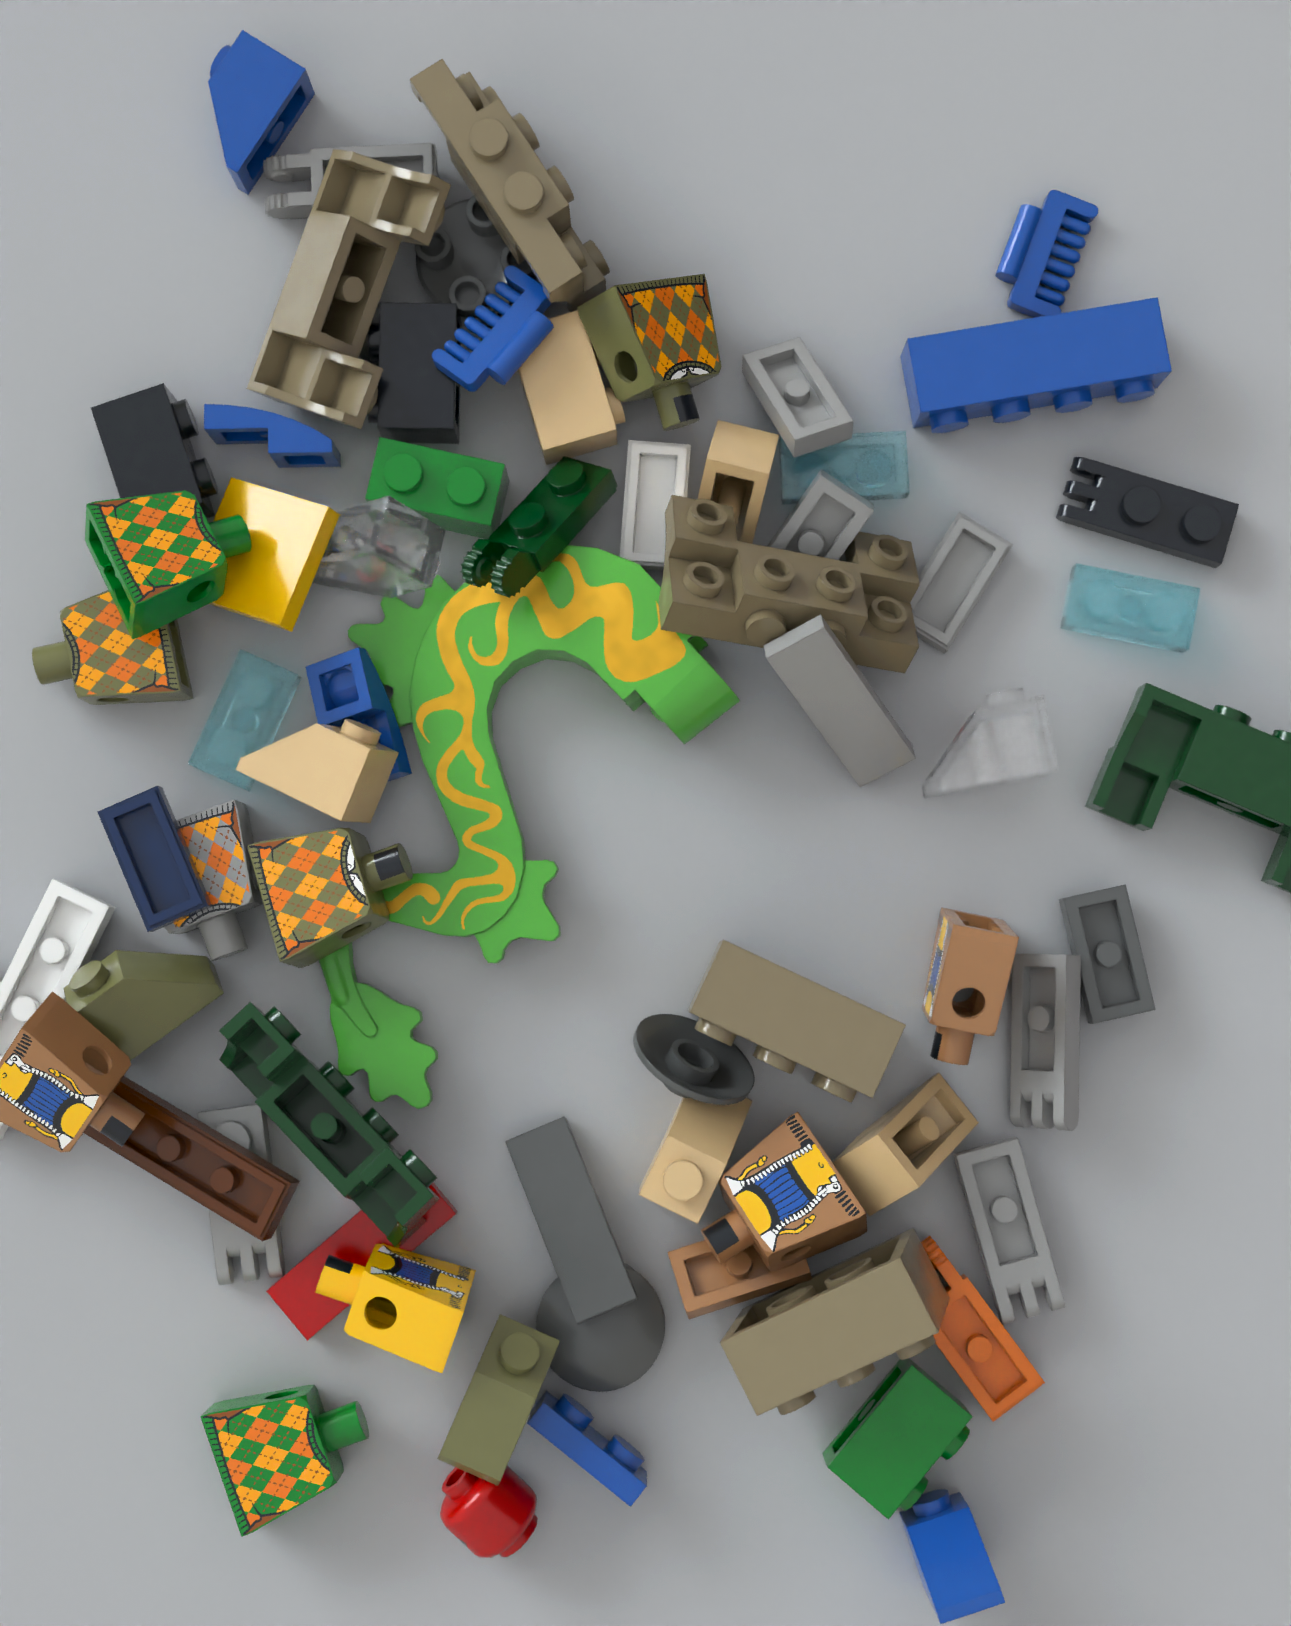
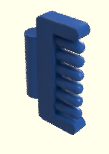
M1051 190L1046 196L1041 209L1029 204L1020 206L995 274L999 280L1013 284L1007 300V306L1010 309L1033 318L1061 313L1059 306L1064 304L1065 297L1058 292L1039 286V283L1061 292L1069 290L1070 283L1068 280L1044 270H1049L1067 278L1074 276L1075 268L1072 265L1049 256L1052 255L1073 264L1079 262L1081 258L1079 252L1054 242L1058 241L1076 249L1084 248L1086 241L1083 237L1060 229V226L1081 235L1089 234L1091 226L1088 223L1092 222L1098 214L1096 205L1061 191Z
M513 265L507 266L504 269L507 284L498 282L495 285L496 293L513 305H509L493 293L485 296V303L501 314L502 318L485 306L478 305L475 308V315L493 328H488L474 317L465 319V327L483 340H478L462 328L457 329L454 333L455 339L472 350V352L470 353L456 342L448 340L444 344L445 351L443 349H436L432 353V359L436 368L469 392L477 391L489 376L499 384L505 385L554 328L552 322L543 315L551 305L543 291V286Z

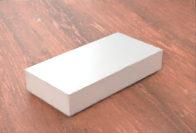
M628 440L620 557L640 564L645 570L663 571L666 542L665 511L671 495L687 498L691 444Z

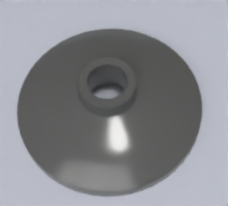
M657 1014L649 1016L639 1023L633 1036L635 1051L644 1066L657 1079L663 1082L672 1093L680 1097L692 1098L715 1105L736 1104L743 1101L749 1095L755 1082L754 1072L746 1056L734 1043L732 1046H729L695 1030L696 1020L679 1015Z

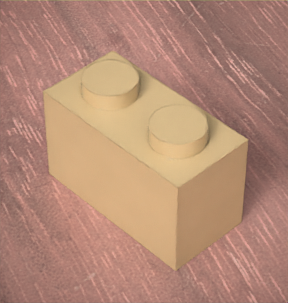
M578 310L548 318L554 328L518 369L546 465L559 462L564 456L573 458L618 445L616 425L626 422L621 401L615 397L611 387L604 388L598 368L601 363L580 319Z

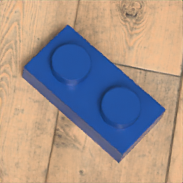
M546 1390L532 1408L527 1424L631 1507L647 1487V1471L641 1467V1464L645 1461L644 1457L622 1437L614 1435L609 1441L589 1424L593 1421L594 1417L574 1398L563 1394L558 1400Z

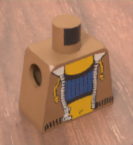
M941 907L922 1010L928 1022L936 1025L930 1054L932 1058L956 1065H968L975 1034L995 1035L1019 937L1004 920ZM974 988L971 996L965 1001H953V997L961 989Z
M53 991L20 1029L0 1061V1122L59 1152H70L89 1125L122 1147L145 1113L113 1092L131 1066L129 1056Z
M796 1112L722 1175L719 1180L722 1197L730 1212L701 1229L706 1243L720 1264L753 1245L771 1272L862 1236L867 1232V1217L865 1210L799 1112Z

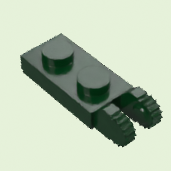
M564 456L488 539H478L472 546V550L470 552L467 551V555L463 557L464 561L461 564L462 570L460 572L463 574L462 579H465V583L480 588L481 586L486 587L488 582L492 583L491 588L495 589V593L509 598L511 596L515 597L516 593H520V589L522 587L525 588L539 571H545L617 491L616 487L618 485L612 470Z

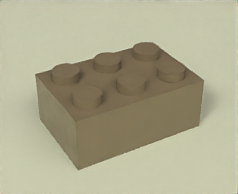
M724 939L718 943L687 1010L699 1017L694 1027L695 1030L729 1046H732L737 1035L757 1044V1047L752 1056L791 1075L796 1064H801L816 1072L811 1081L812 1084L850 1103L853 1102L857 1091L871 1098L874 1097L906 1024Z
M914 1228L812 1275V1280L787 1287L743 1308L720 1341V1344L756 1415L759 1416L776 1407L780 1415H785L810 1403L816 1397L813 1390L835 1380L841 1388L850 1386L875 1371L873 1363L896 1352L899 1359L904 1360L930 1348L936 1342L933 1335L939 1333L950 1298Z

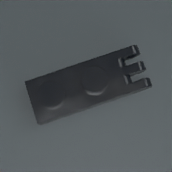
M1074 457L1070 471L1075 475L1093 480V483L1089 485L1072 480L1066 482L1063 495L1067 498L1086 503L1085 509L1068 504H1061L1056 516L1059 521L1212 568H1217L1222 564L1239 504L1088 458Z

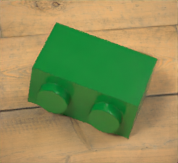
M379 437L365 499L374 515L488 539L500 526L510 481L506 466L503 463Z
M910 1358L899 1360L822 1454L827 1468L889 1520L898 1507L906 1511L921 1497L928 1485V1479L924 1476L941 1456L948 1460L962 1447L970 1433V1429L966 1424L973 1416L963 1403Z

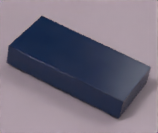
M155 786L97 811L147 932H154L212 906L162 787Z

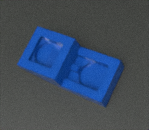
M204 404V430L216 445L268 444V454L278 468L341 467V454L333 440L312 427L294 419L255 408Z
M358 647L306 666L318 724L342 727L345 719H351L381 732L378 743L399 752L387 782L412 774L393 708L366 649Z

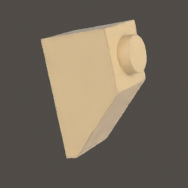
M718 420L706 458L697 500L708 499L718 504L732 506L737 541L753 543L779 435Z
M345 719L342 727L316 723L240 758L236 770L337 820L371 823L399 752L378 743L381 732L360 722Z
M938 1072L861 1132L832 1163L863 1209L871 1216L919 1188L979 1122Z
M683 1097L639 1187V1195L698 1224L728 1163L752 1100L745 1098L736 1104L715 1105Z

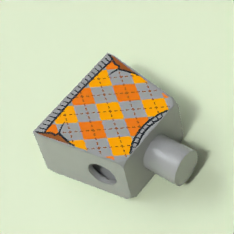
M233 799L176 820L212 906L164 928L169 934L179 935L200 928L211 961L219 960L248 949L236 914L263 904L247 845L254 843L249 812L246 804Z

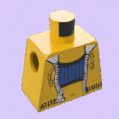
M375 1244L366 1267L329 1255L315 1293L352 1305L344 1326V1331L349 1336L433 1371L443 1373L465 1310L476 1270L389 1245Z

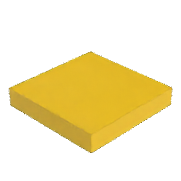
M231 477L213 521L240 515L245 521L250 534L251 551L226 558L228 568L224 594L210 604L292 632L340 514L328 506Z

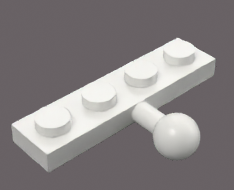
M51 880L2 982L0 981V1061L20 1029L52 991L66 1001L63 988L69 984L72 976L82 966L89 963L116 907L60 880ZM0 1122V1139H3L9 1127Z

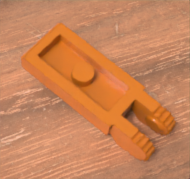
M929 1235L921 1243L934 1269L938 1271L948 1284L945 1290L950 1298L939 1333L933 1335L936 1340L935 1344L989 1418L994 1422L1045 1382L965 1274L959 1275Z

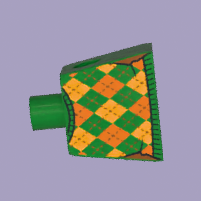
M186 490L102 500L86 504L85 542L132 639L144 636L218 600L224 594L228 568L226 558L251 551L250 534L245 521L240 515L209 523L195 495Z
M305 1385L223 1400L214 1403L200 1416L241 1537L253 1533L336 1484L344 1472L343 1462L338 1450L369 1439L367 1421L359 1402L354 1401L325 1412L315 1385Z

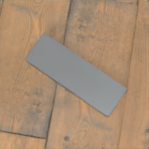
M821 614L763 645L767 661L859 787L916 759L912 744Z

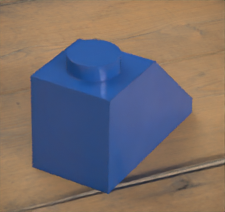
M242 30L232 46H224L216 55L211 65V78L208 84L226 167L237 188L249 195L264 172L263 160H266V157L275 156L310 103L315 92L304 67Z
M946 1489L926 1492L921 1495L912 1508L899 1512L923 1587L940 1624L1005 1603L971 1510L960 1492L949 1495Z

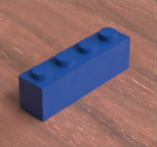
M1158 297L908 338L900 355L913 428L930 426L932 433H947L960 430L969 425L968 419L992 416L994 423L1013 422L1031 415L1030 409L1054 405L1055 412L1057 413L1074 412L1091 406L1093 404L1092 399L1112 395H1116L1117 402L1119 403L1139 401L1154 395V389L1158 388L1172 372Z

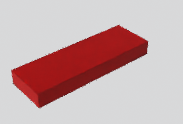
M434 1182L429 1188L440 1200L423 1215L427 1221L399 1249L412 1252L458 1212ZM360 1210L275 1282L266 1292L308 1341L349 1306V1304L315 1293L328 1256L332 1255L366 1267L375 1244L394 1246L373 1221Z

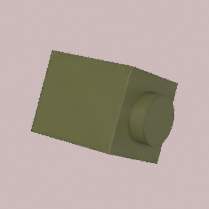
M115 950L101 961L94 960L85 964L72 976L69 984L63 988L66 1002L129 1056L130 1061L224 994L215 966L207 956Z
M500 1314L437 1459L498 1486L536 1401L560 1340Z

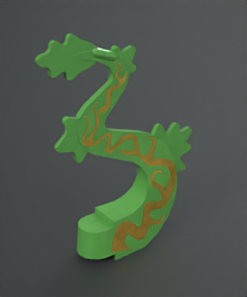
M567 545L544 572L539 571L525 588L522 587L520 589V593H516L515 597L511 596L510 598L495 593V589L491 588L492 583L489 582L486 584V587L481 586V588L464 582L454 591L440 575L433 574L426 581L424 601L419 608H412L396 596L387 595L382 598L380 604L385 615L383 622L378 624H355L348 630L350 640L361 648L366 649L383 686L393 688L390 703L398 726L403 727L413 724L422 761L459 847L458 860L450 870L442 873H413L412 880L382 890L389 911L388 921L444 936L471 937L475 935L482 949L483 956L488 963L498 964L504 959L505 950L514 940L528 938L556 941L561 936L560 925L547 906L544 897L546 885L557 876L559 868L556 862L550 860H526L524 837L493 740L492 710L501 687L520 669L549 659L574 662L597 674L633 712L645 702L650 707L654 717L664 722L684 745L740 701L732 689L714 670L713 666L699 654L708 646L702 637L661 630L658 603L661 587L640 564L599 548ZM352 942L320 959L319 963L331 996L330 1020L338 1047L339 1072L345 1076H353L361 1069L365 1070L369 1079V1094L375 1102H383L393 1095H398L417 1109L429 1106L433 1100V1094L426 1074L428 1068L438 1059V1051L433 1046L418 1042L413 1037V1030L423 1021L422 1012L415 1007L404 1005L390 998L369 984L359 983L353 964Z

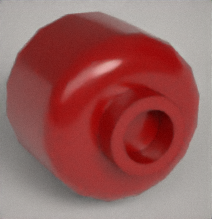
M508 1465L498 1486L456 1467L450 1472L442 1485V1491L446 1494L440 1511L442 1522L452 1534L479 1558H492L498 1554L501 1557H508L514 1554L528 1541L536 1528L538 1518L534 1513L536 1511L537 1496L532 1488Z

